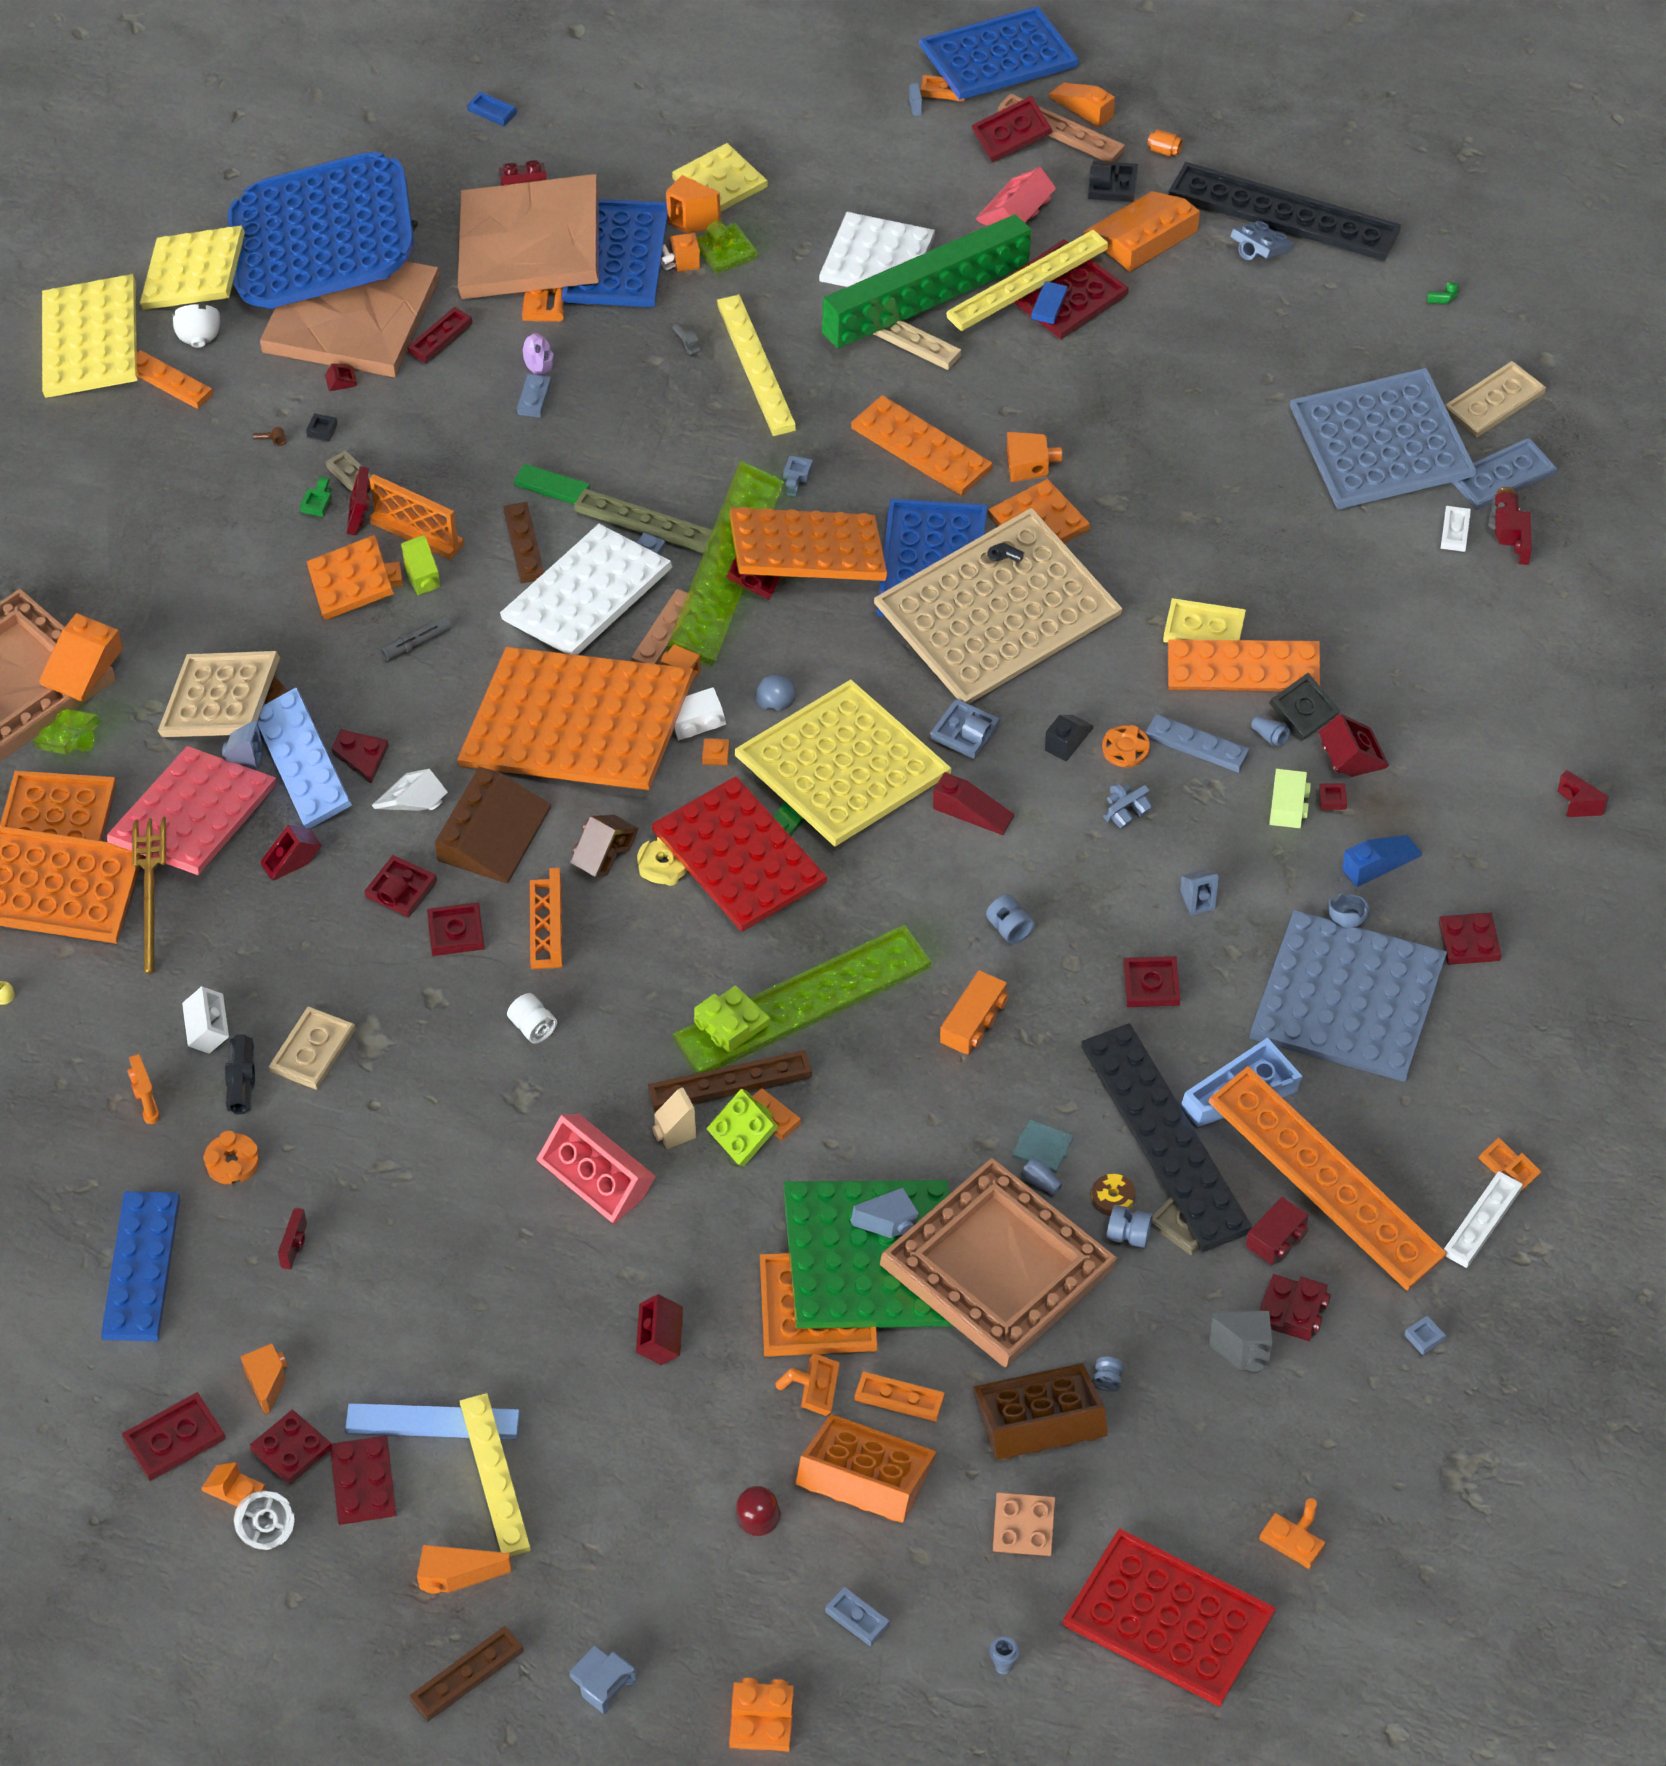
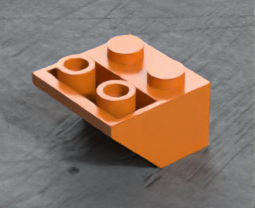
M681 175L666 190L669 225L685 233L714 230L721 227L720 192L684 175Z

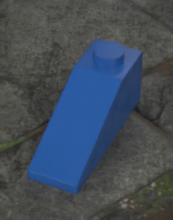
M1408 835L1366 840L1345 850L1342 870L1353 884L1359 887L1422 856V852Z

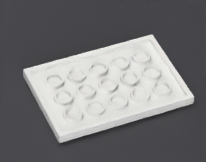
M598 524L502 610L500 614L502 620L565 654L578 655L672 568L670 560Z

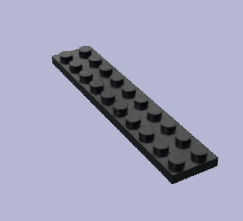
M1186 161L1169 190V195L1184 198L1193 205L1250 222L1261 221L1277 230L1382 261L1386 260L1401 229V224Z
M1128 1023L1083 1040L1081 1048L1169 1197L1173 1199L1176 1209L1188 1225V1229L1194 1239H1196L1201 1251L1210 1250L1248 1235L1252 1228L1251 1223L1131 1024Z

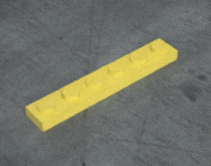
M485 1393L460 1400L500 1551L502 1553H510V1557L531 1551L488 1394Z

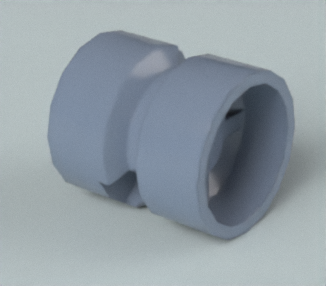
M1009 894L997 898L986 911L987 919L996 929H999V933L1009 944H1016L1024 940L1032 932L1035 925L1034 920L1025 910H1022L1021 905Z
M1114 1205L1108 1225L1107 1240L1119 1243L1128 1240L1132 1246L1146 1248L1153 1213L1141 1210L1131 1213L1128 1207Z

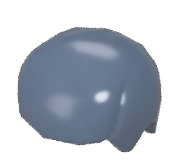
M776 674L763 678L756 691V702L763 710L771 707L779 712L781 709L790 707L796 697V688L793 682L787 677Z
M1340 893L1335 901L1331 898L1329 899V915L1336 925L1343 928H1355L1367 920L1369 905L1361 896L1354 894L1343 895Z

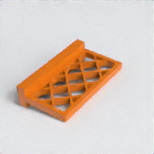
M375 474L369 478L374 512L370 516L371 524L407 541L425 535L431 552L450 561L464 546V539L457 536L455 513L453 510ZM441 515L445 516L447 518V521H445ZM430 516H432V518L438 523V525L430 518Z

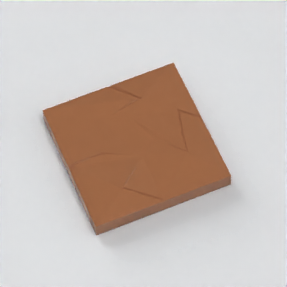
M596 174L461 190L458 289L461 299L599 283V184Z
M406 261L401 268L392 273L387 279H380L342 291L278 306L275 308L260 339L262 353L326 365L334 363L353 367V370L395 378L408 351L407 346L411 344L439 283V269L434 266Z
M18 589L0 602V762L55 724L56 721H59L116 681L113 668L109 666L83 701L41 685L39 683L40 677L65 627L21 589Z
M990 1158L882 1253L880 1265L999 1364L1007 1368L1114 1270L1117 1257L995 1159Z

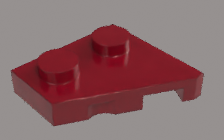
M340 729L331 749L335 757L340 761L346 762L347 766L353 771L358 770L364 775L367 782L372 783L389 744L386 739Z

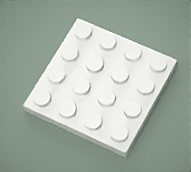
M846 212L821 270L820 281L848 287L929 251L935 237V230Z

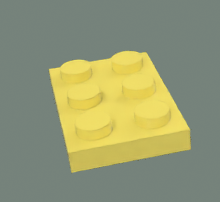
M1172 598L1163 642L1168 643V639L1240 640L1246 610Z

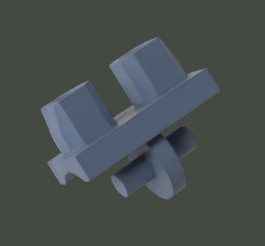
M1117 783L1110 787L1112 795L1107 797V800L1110 804L1115 801L1116 803L1108 808V812L1103 815V818L1106 822L1113 820L1122 829L1134 819L1128 812L1129 808L1132 807L1139 817L1148 813L1152 808L1149 799L1146 797L1149 789L1144 785L1127 795L1132 791L1129 785L1125 787Z

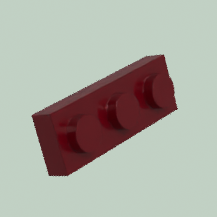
M453 307L407 346L408 353L426 364L473 324L472 317Z

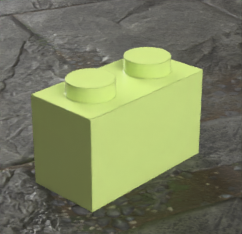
M1276 769L1270 825L1301 828L1302 818L1307 819L1309 804L1304 803V798H1309L1311 783H1306L1307 772Z

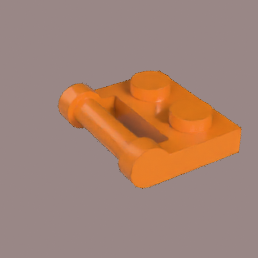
M563 287L526 291L522 320L562 321L564 319ZM549 293H555L554 307L551 310H547Z
M137 1054L129 1057L131 1068L127 1069L136 1100L140 1098L142 1100L144 1121L147 1124H155L160 1118L159 1111L154 1101L152 1084L141 1057Z

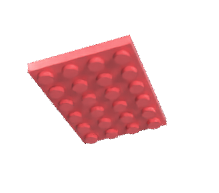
M186 746L107 834V842L132 851L134 821L136 819L139 820V837L146 836L148 819L152 818L153 836L160 835L162 817H166V864L199 875L274 789L276 777L239 764L226 762L225 759ZM160 841L152 842V847L160 846ZM139 843V848H146V843ZM152 853V858L160 857V853Z

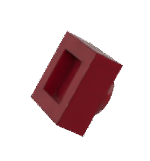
M1345 783L1319 784L1321 810L1347 809Z

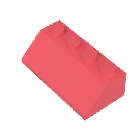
M580 1114L560 1116L536 1159L612 1223L619 1221L644 1199L656 1177Z

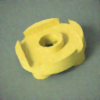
M657 837V841L645 842L638 851L637 861L640 876L651 882L670 886L675 885L688 871L659 837ZM664 857L668 858V862L666 863H660L658 861V859L662 860Z

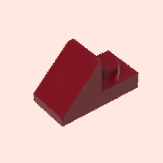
M1568 770L1560 776L1557 792L1570 800L1567 817L1601 816L1606 812L1609 796Z

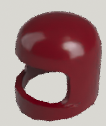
M762 1486L747 1488L740 1494L737 1500L736 1512L738 1521L746 1533L753 1536H763L776 1528L781 1518V1511L775 1495L769 1489Z

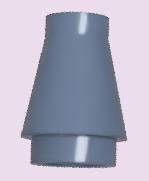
M1260 715L1256 716L1252 721L1251 728L1257 731L1272 746H1283L1290 736V729L1287 728L1285 723L1263 718Z
M1032 1158L1021 1172V1175L1025 1177L1024 1181L1048 1192L1052 1196L1063 1185L1042 1159Z
M1009 1637L997 1638L991 1643L989 1648L990 1656L998 1673H1009L1019 1655L1017 1643Z

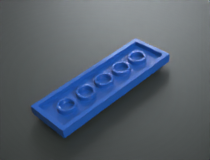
M124 1191L101 1331L103 1340L159 1341L180 1204L179 1192Z

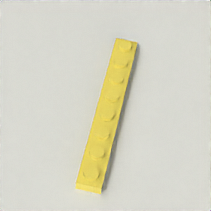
M1091 230L948 310L947 318L959 330L963 331L1043 286L1045 281L1050 282L1107 250L1108 242L1094 230Z
M740 295L718 299V309L772 435L776 436L796 431L793 417Z

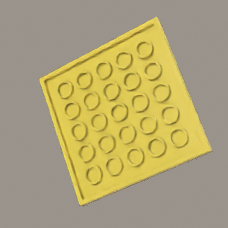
M851 679L735 748V756L835 847L937 784L944 772L951 774V767Z

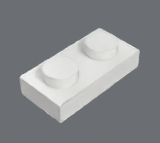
M1446 506L1440 549L1465 552L1471 509Z

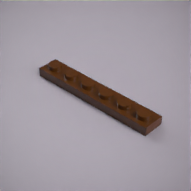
M806 1050L651 1083L648 1084V1090L654 1112H657L682 1087L693 1104L734 1095L740 1089L752 1091L812 1077V1070Z

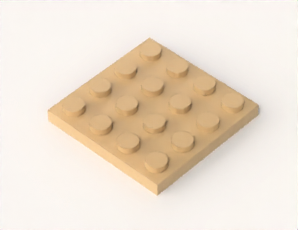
M277 651L187 654L158 729L162 737L230 735L233 731L252 721L257 722L280 660Z

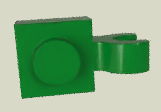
M320 476L316 488L307 489L300 504V511L302 513L324 517L332 500L330 493L332 487L328 486L330 478Z

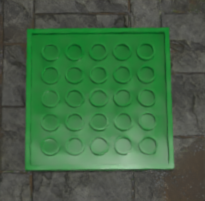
M948 1180L784 1181L783 1194L796 1328L953 1326L880 1265L882 1253L902 1235L889 1238L855 1227L851 1223L854 1206L900 1188L904 1189L916 1208L918 1222L949 1195Z

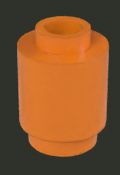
M1156 129L1155 133L1151 132L1148 139V146H1150L1152 152L1170 157L1173 155L1178 156L1183 145V138H1179L1177 134Z

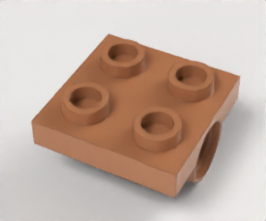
M997 1492L993 1552L1051 1556L1055 1496Z

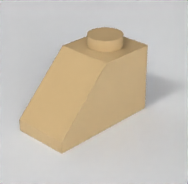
M682 1087L654 1114L655 1126H652V1130L658 1142L662 1140L666 1150L696 1138L694 1106Z

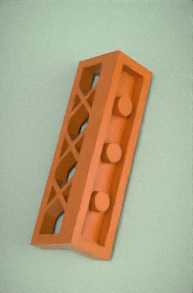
M549 868V879L530 880L531 969L563 968L562 884L560 868ZM536 888H550V893L541 898L536 894ZM543 906L550 911V914L544 919L536 915V912ZM543 928L550 932V936L544 941L536 936ZM543 949L550 953L551 959L536 960V955Z

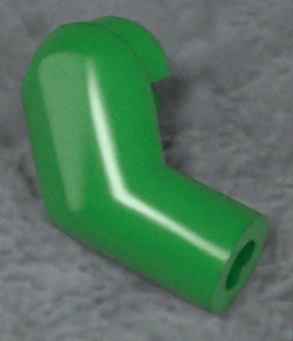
M1448 282L1446 290L1443 292L1428 291L1427 303L1447 304L1459 294V285L1456 282Z

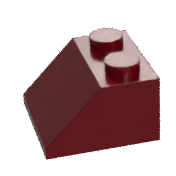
M1340 713L1318 731L1322 739L1321 745L1332 760L1330 762L1331 766L1338 773L1342 772L1354 777L1386 769L1389 766L1369 726Z

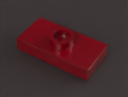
M294 1208L278 1251L282 1269H292L298 1249H302L304 1246L305 1229L307 1226L304 1209Z

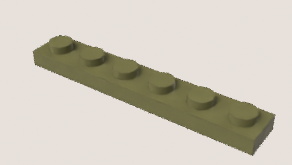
M584 489L574 504L576 512L640 533H647L704 554L708 553L717 539V531L588 489Z

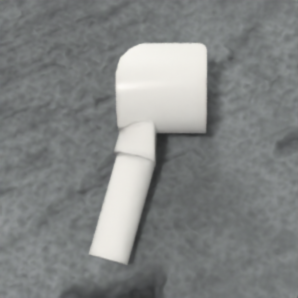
M664 245V257L661 258V266L667 271L676 267V264L673 261L675 258L674 254H670L666 245Z

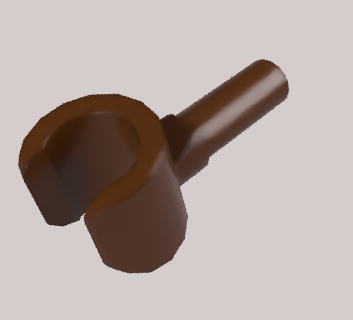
M275 427L272 432L253 433V439H273V443L277 446L286 444V435H284V430L281 427Z

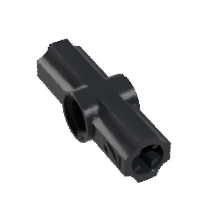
M245 1034L235 1035L234 1038L230 1039L229 1063L225 1064L227 1111H231L234 1114H245L246 1111L251 1110L252 1086L255 1085L253 1038L247 1037Z

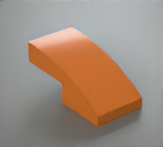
M1500 1138L1496 1139L1478 1157L1494 1173L1497 1174L1499 1171L1522 1183V1190L1542 1172L1523 1153L1517 1156Z

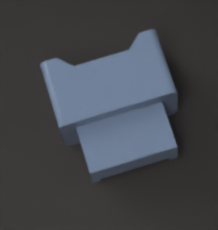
M593 1646L569 1672L570 1679L580 1686L582 1698L603 1714L609 1711V1701L624 1685H633L637 1680V1670L634 1666L613 1651L607 1656L596 1646Z

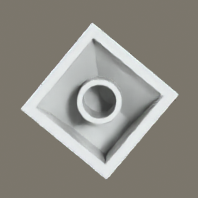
M429 768L406 773L372 806L374 809L433 810L442 803L441 798L448 792Z

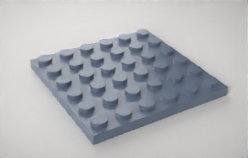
M1427 368L1290 400V408L1337 510L1476 476L1475 466Z
M1293 910L1252 1025L1249 1039L1261 1042L1268 1037L1275 1046L1406 1082L1447 951L1358 927L1343 928L1336 925L1332 920Z

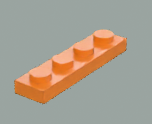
M141 350L137 353V376L197 409L213 396L212 388Z

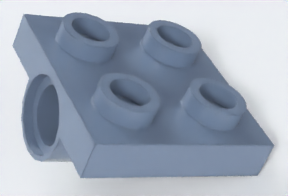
M1261 221L1233 228L1230 236L1240 242L1239 253L1246 260L1261 256L1270 258L1290 252L1294 243L1288 240L1285 234L1269 229V226Z
M955 699L930 732V739L975 759L1000 725V718Z

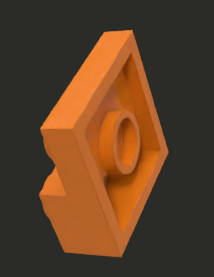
M743 1678L740 1683L734 1682L730 1748L790 1752L794 1686H790L788 1682L780 1679L772 1680L770 1684H758V1680L754 1678Z

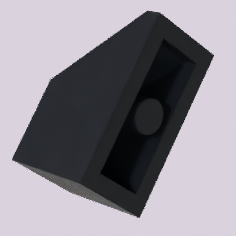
M1059 715L1046 731L1045 751L1067 762L1093 730L1094 725L1074 715Z

